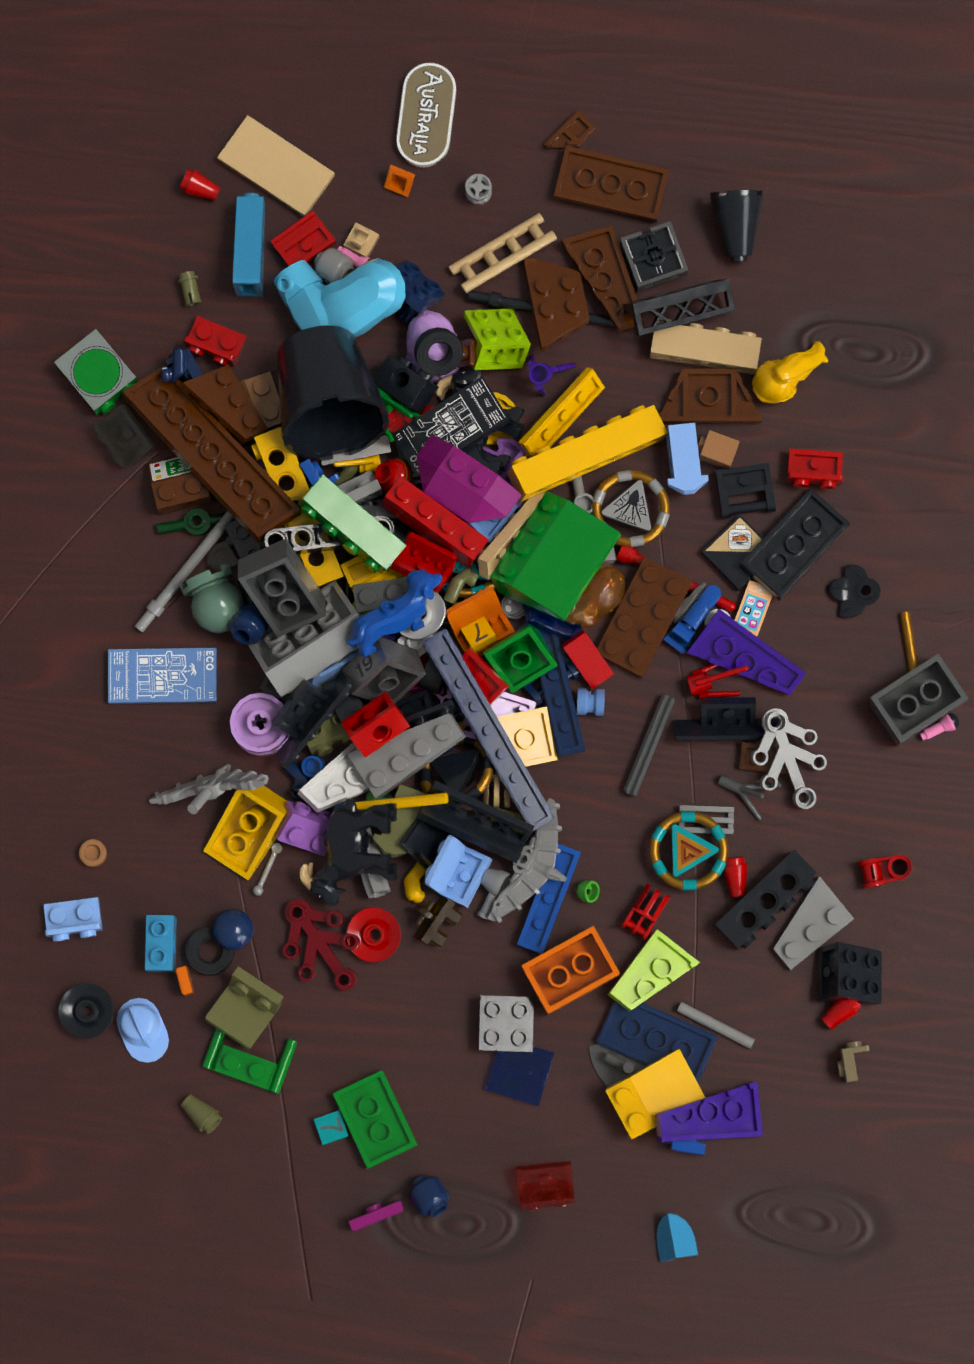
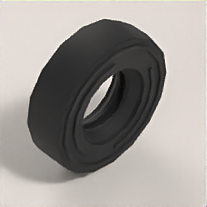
M441 327L431 328L422 333L414 347L415 360L419 367L429 375L434 376L446 375L455 370L461 362L463 354L462 344L456 334ZM439 342L448 346V353L445 358L439 361L429 358L428 352L433 344Z
M213 926L202 927L195 931L188 939L185 947L186 959L190 967L196 972L207 976L218 975L225 971L232 963L235 954L234 950H227L220 946L221 952L216 960L207 962L201 958L199 949L204 942L212 940L217 943L213 936Z

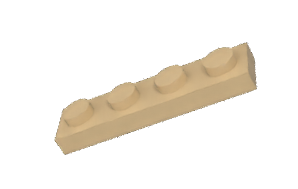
M546 492L525 500L521 509L517 513L512 514L504 529L495 534L493 542L487 549L484 548L480 552L477 559L479 563V576L490 579V575Z

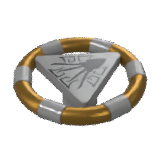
M637 470L620 471L607 477L596 489L591 505L592 515L604 523L606 522L602 516L647 531L644 535L619 537L616 545L631 548L643 546L656 539L666 527L670 516V503L665 488L651 475ZM637 480L635 484L601 512V506L609 488L618 482ZM643 483L647 484L656 494L660 503V512L652 529Z

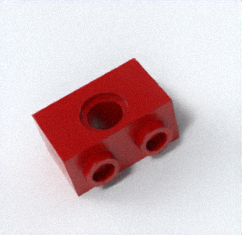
M386 691L341 722L349 738L365 758L410 727L403 713Z

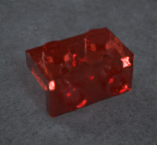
M571 1161L516 1167L520 1208L536 1210L542 1206L554 1205L555 1207H565L568 1204L575 1203Z

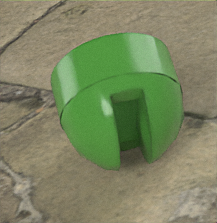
M584 880L577 885L576 895L580 900L589 903L597 900L600 893L597 882Z

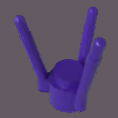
M530 355L527 364L530 367L529 378L535 383V389L543 397L546 396L543 384L548 383L552 379L553 373L576 367V363L552 367L546 363H535L534 355Z

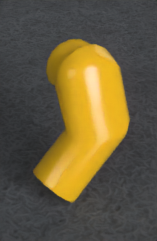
M416 862L403 881L405 896L414 903H420L425 898V892L421 890L420 879L424 876L426 870L418 862Z

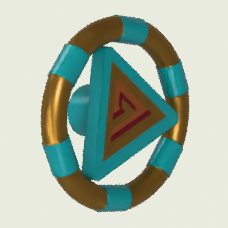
M681 811L665 818L656 827L649 844L650 862L658 877L668 885L681 890H697L713 883L721 876L727 864L729 854L727 838L720 825L709 816L695 811ZM679 822H698L710 829L718 843V847L676 824ZM671 826L673 875L667 871L659 856L660 842ZM718 853V859L711 871L704 877L683 880L676 878Z

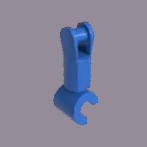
M715 585L708 586L682 619L685 622L679 621L663 640L684 654L696 636L693 628L697 630L710 613V610L721 597V590Z

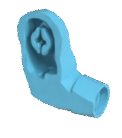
M379 258L365 262L345 278L334 281L326 286L322 284L323 280L305 260L298 261L285 268L273 280L285 306H287L300 330L325 325L338 326L349 330L355 338L369 331L384 318L397 312L406 297L405 282L400 271L391 262Z

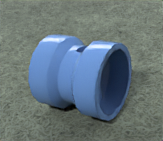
M578 688L577 715L594 713L595 716H604L605 689H596L594 693H591L586 688Z

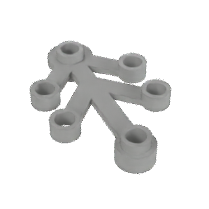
M778 708L769 709L762 717V727L765 730L758 749L753 750L750 754L753 764L760 766L766 764L769 758L767 752L774 738L776 739L778 749L767 774L760 778V786L764 790H774L778 785L777 778L785 763L795 790L792 796L793 803L799 808L809 809L816 802V794L811 788L805 787L795 758L808 763L812 769L818 771L826 767L827 760L821 754H812L790 744L786 733L798 737L801 743L805 745L815 744L818 738L817 733L812 729H804L790 723L787 714L783 710ZM773 717L778 718V724L775 727L771 725ZM807 732L812 734V739L809 742L804 738ZM758 752L763 754L761 762H757L755 758ZM817 757L821 759L819 767L814 765V760ZM768 777L773 781L770 787L765 785V780ZM804 792L806 800L800 802L799 795Z

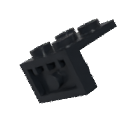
M842 942L818 948V1002L829 1003L845 998L874 1005L881 1004V951Z

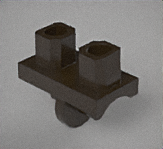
M441 896L436 904L429 900L424 908L416 904L414 910L420 914L414 922L420 928L414 937L426 944L430 943L442 947L448 935L438 928L444 920L450 925L455 926L462 917V914L454 907L455 903Z

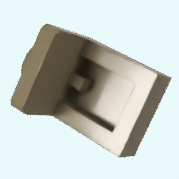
M861 1041L845 1043L846 1049L839 1050L841 1061H837L839 1078L844 1077V1083L858 1081L854 1053L870 1051L869 1045L862 1046Z

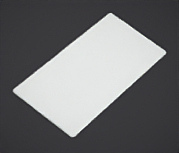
M386 435L382 436L373 445L352 455H349V451L333 454V459L321 460L322 465H328L337 461L353 460L391 452L389 439Z

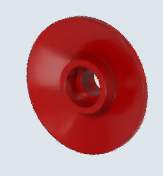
M372 907L361 910L351 919L347 928V934L355 933L360 939L359 946L351 951L364 961H384L391 957L399 947L401 940L399 923L390 912L384 909ZM374 929L380 932V938L377 940L371 936ZM349 936L347 938L348 945L353 947L355 945V938Z

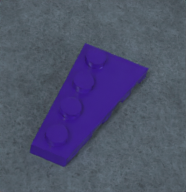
M720 609L717 610L687 650L688 654L729 670L747 665L749 669L739 673L740 675L756 680L788 695H791L806 675L805 671Z
M756 1081L655 1115L658 1143L763 1136L758 1082Z

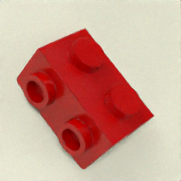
M790 448L787 482H792L795 487H809V484H820L822 489H836V486H840L843 481V452Z
M410 532L405 543L407 546L393 561L391 569L405 577L410 572L420 569L426 570L430 574L440 573L442 581L433 589L434 592L439 594L454 572L457 555L422 536Z

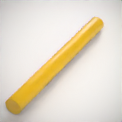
M437 793L355 803L357 809L361 810L368 809L373 805L396 803L397 809L447 804L448 795L447 793Z

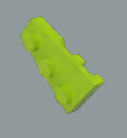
M656 929L607 995L626 1010L631 1011L700 962Z

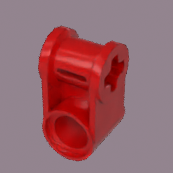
M904 855L878 857L857 862L858 866L862 868L865 882L862 885L863 889L902 881L912 871V863ZM895 861L904 862L907 867L906 873L903 875L895 874L892 870V863ZM871 868L873 870L874 879L872 878Z

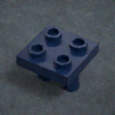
M405 260L395 267L400 271L405 282L406 297L404 301L407 303L399 313V317L404 319L406 316L407 318L404 322L409 324L418 313L420 314L440 303L446 293L441 290L440 285L436 281L428 279L421 273L420 268L416 264Z

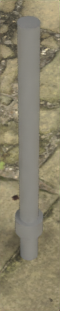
M229 511L223 515L156 600L152 599L146 608L148 610L135 624V627L141 632L145 631L156 616L159 617L163 613L165 604L226 530L225 525L235 519Z

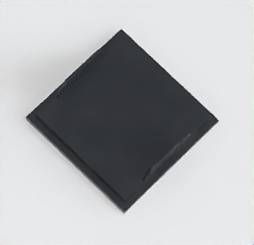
M416 818L399 845L427 871L428 867L434 864L438 856L439 845L443 840H446L449 835L457 838L459 841L461 838Z

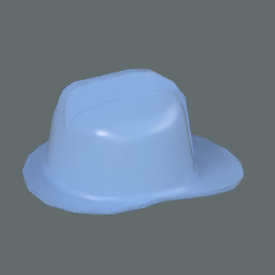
M142 998L131 999L124 1003L118 1011L117 1026L128 1052L132 1057L141 1062L148 1063L158 1060L168 1049L169 1043L168 1033L158 1009L152 1002Z

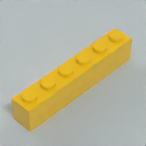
M641 405L630 411L631 415L622 418L621 415H618L606 422L607 425L601 428L595 425L583 431L584 435L578 438L569 436L559 442L560 445L551 449L550 446H546L535 453L536 456L529 459L523 456L512 462L513 466H511L507 475L514 489L522 494L520 501H525L661 442L668 432L655 406L652 405L645 408L644 405Z

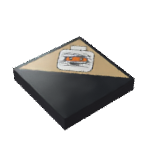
M739 515L701 553L739 591L753 578L739 565L763 540V537Z

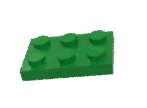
M383 1070L333 1093L367 1169L418 1145Z

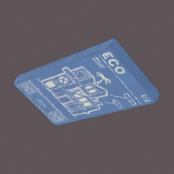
M217 648L108 649V703H217Z

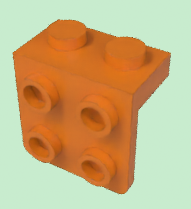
M493 587L479 590L475 595L462 602L455 603L446 610V617L464 653L471 647L462 634L461 628L485 616L498 640L478 650L477 653L481 657L484 655V651L515 633L514 628L503 612Z

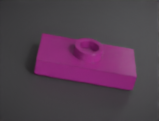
M401 1201L383 1208L381 1203L366 1208V1215L348 1222L351 1229L356 1231L403 1212L404 1207Z

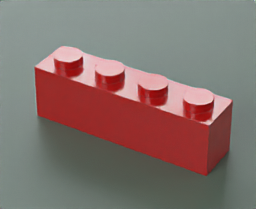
M402 476L398 478L385 495L381 507L421 536L456 554L457 562L467 569L472 566L489 540Z

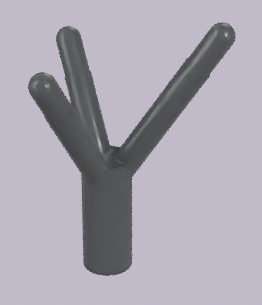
M722 775L718 785L738 793L756 819L760 821L762 816L746 795L749 794L760 799L764 798V794L754 790L763 789L760 783L742 784ZM765 783V785L770 787L772 783ZM778 783L776 788H781L782 784Z

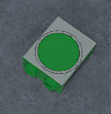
M97 329L54 362L63 376H66L90 405L96 416L101 413L107 414L115 407V402L122 397L123 391L138 382L136 376Z

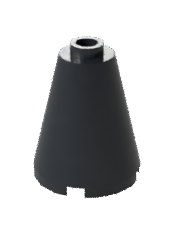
M730 190L726 194H720V191L711 192L710 200L725 257H731V262L747 261V256H752L763 201V190Z

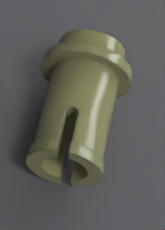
M194 271L179 274V280H177L178 284H181L186 307L194 306V303L196 305L202 303L196 282L198 276H195Z

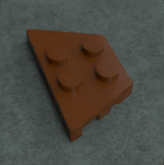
M528 256L523 259V267L540 351H545L549 349L550 344L558 339L563 340L573 330H579L589 323V313L580 271Z
M736 368L682 369L659 415L663 423H761L762 417L751 400L752 398L744 387Z

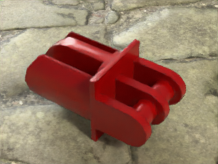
M648 883L621 926L622 928L626 926L633 930L632 933L634 935L635 933L643 936L642 939L644 941L670 899V896L666 894L657 907L653 916L649 915L648 913L661 893L659 889H656L644 911L639 909L652 887ZM633 913L641 917L638 923L630 920ZM644 919L651 922L648 930L640 926Z

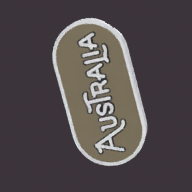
M425 63L416 66L408 73L403 85L397 147L402 157L409 164L416 167L425 168L435 165L436 162L445 157L449 150L456 99V83L452 74L439 64Z

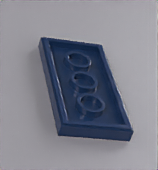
M614 1000L596 1043L645 1065H649L680 1049L699 1083L719 1036L647 1004L641 1003L631 1011H628Z

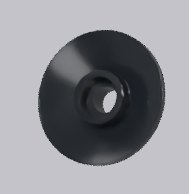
M85 983L72 987L65 993L59 1005V1018L63 1027L70 1034L79 1038L88 1039L101 1035L108 1029L114 1016V1005L111 997L103 988L94 984ZM87 1006H90L93 1011L89 1017L83 1015V1009Z

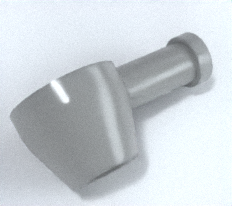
M496 869L486 870L482 877L481 885L489 893L481 910L477 913L478 916L489 920L488 916L493 908L494 901L497 900L499 894L509 884L510 873Z

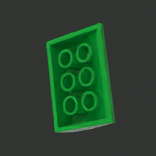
M546 491L490 575V578L500 594L565 621L621 534L571 501Z

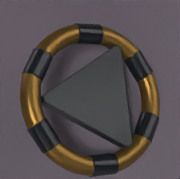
M465 737L456 744H465L476 748V750L437 757L420 770V784L425 795L431 788L430 769L432 765L448 787L463 792L464 788L473 782V770L481 754L483 756L482 777L478 784L465 794L476 799L485 791L492 779L494 768L477 739Z

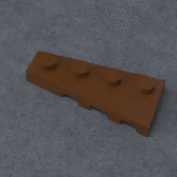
M613 225L561 239V244L618 332L634 328L632 315L624 314L622 304L636 301L637 297ZM640 313L642 325H644V318L642 313Z

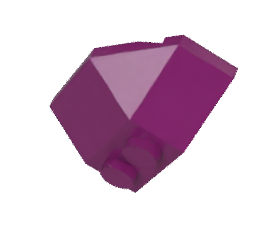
M434 435L430 436L417 455L423 492L467 523L507 518L522 496L498 474L456 446Z

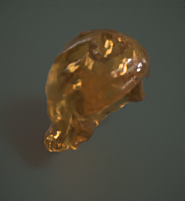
M608 563L602 564L565 621H568L570 624L576 623L580 626L592 628L604 614L613 612V609L622 601L626 589L625 578L621 571Z

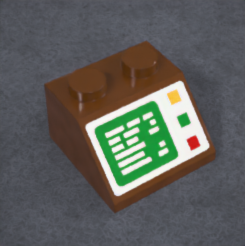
M177 456L148 463L152 490L160 515L212 503L210 491Z

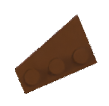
M229 365L183 382L181 389L187 394L191 393L200 401L199 405L215 414L220 419L219 423L243 444L254 440V437L268 431L267 426Z

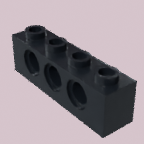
M794 849L727 912L714 927L736 950L740 946L746 949L756 939L753 934L760 927L765 931L776 920L773 915L780 908L785 912L796 901L793 896L799 890L805 893L815 883L813 877L817 872ZM783 876L791 877L794 881L793 889L784 890L780 886V878ZM767 894L773 897V908L765 909L761 906L760 897ZM744 913L751 914L755 919L754 926L751 928L742 926L740 916Z

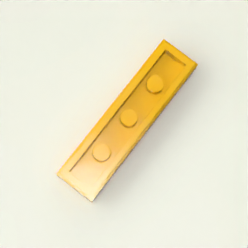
M587 367L518 442L529 458L536 456L535 453L541 448L551 447L605 388L592 368Z

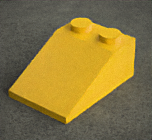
M265 786L254 790H236L203 851L249 880L277 839L275 834L288 813L284 806L287 800Z
M680 1049L607 1086L605 1090L631 1139L655 1128V1115L705 1098Z

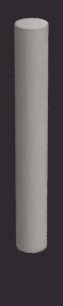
M683 1002L680 1003L677 1012L749 1049L755 1041L754 1038Z

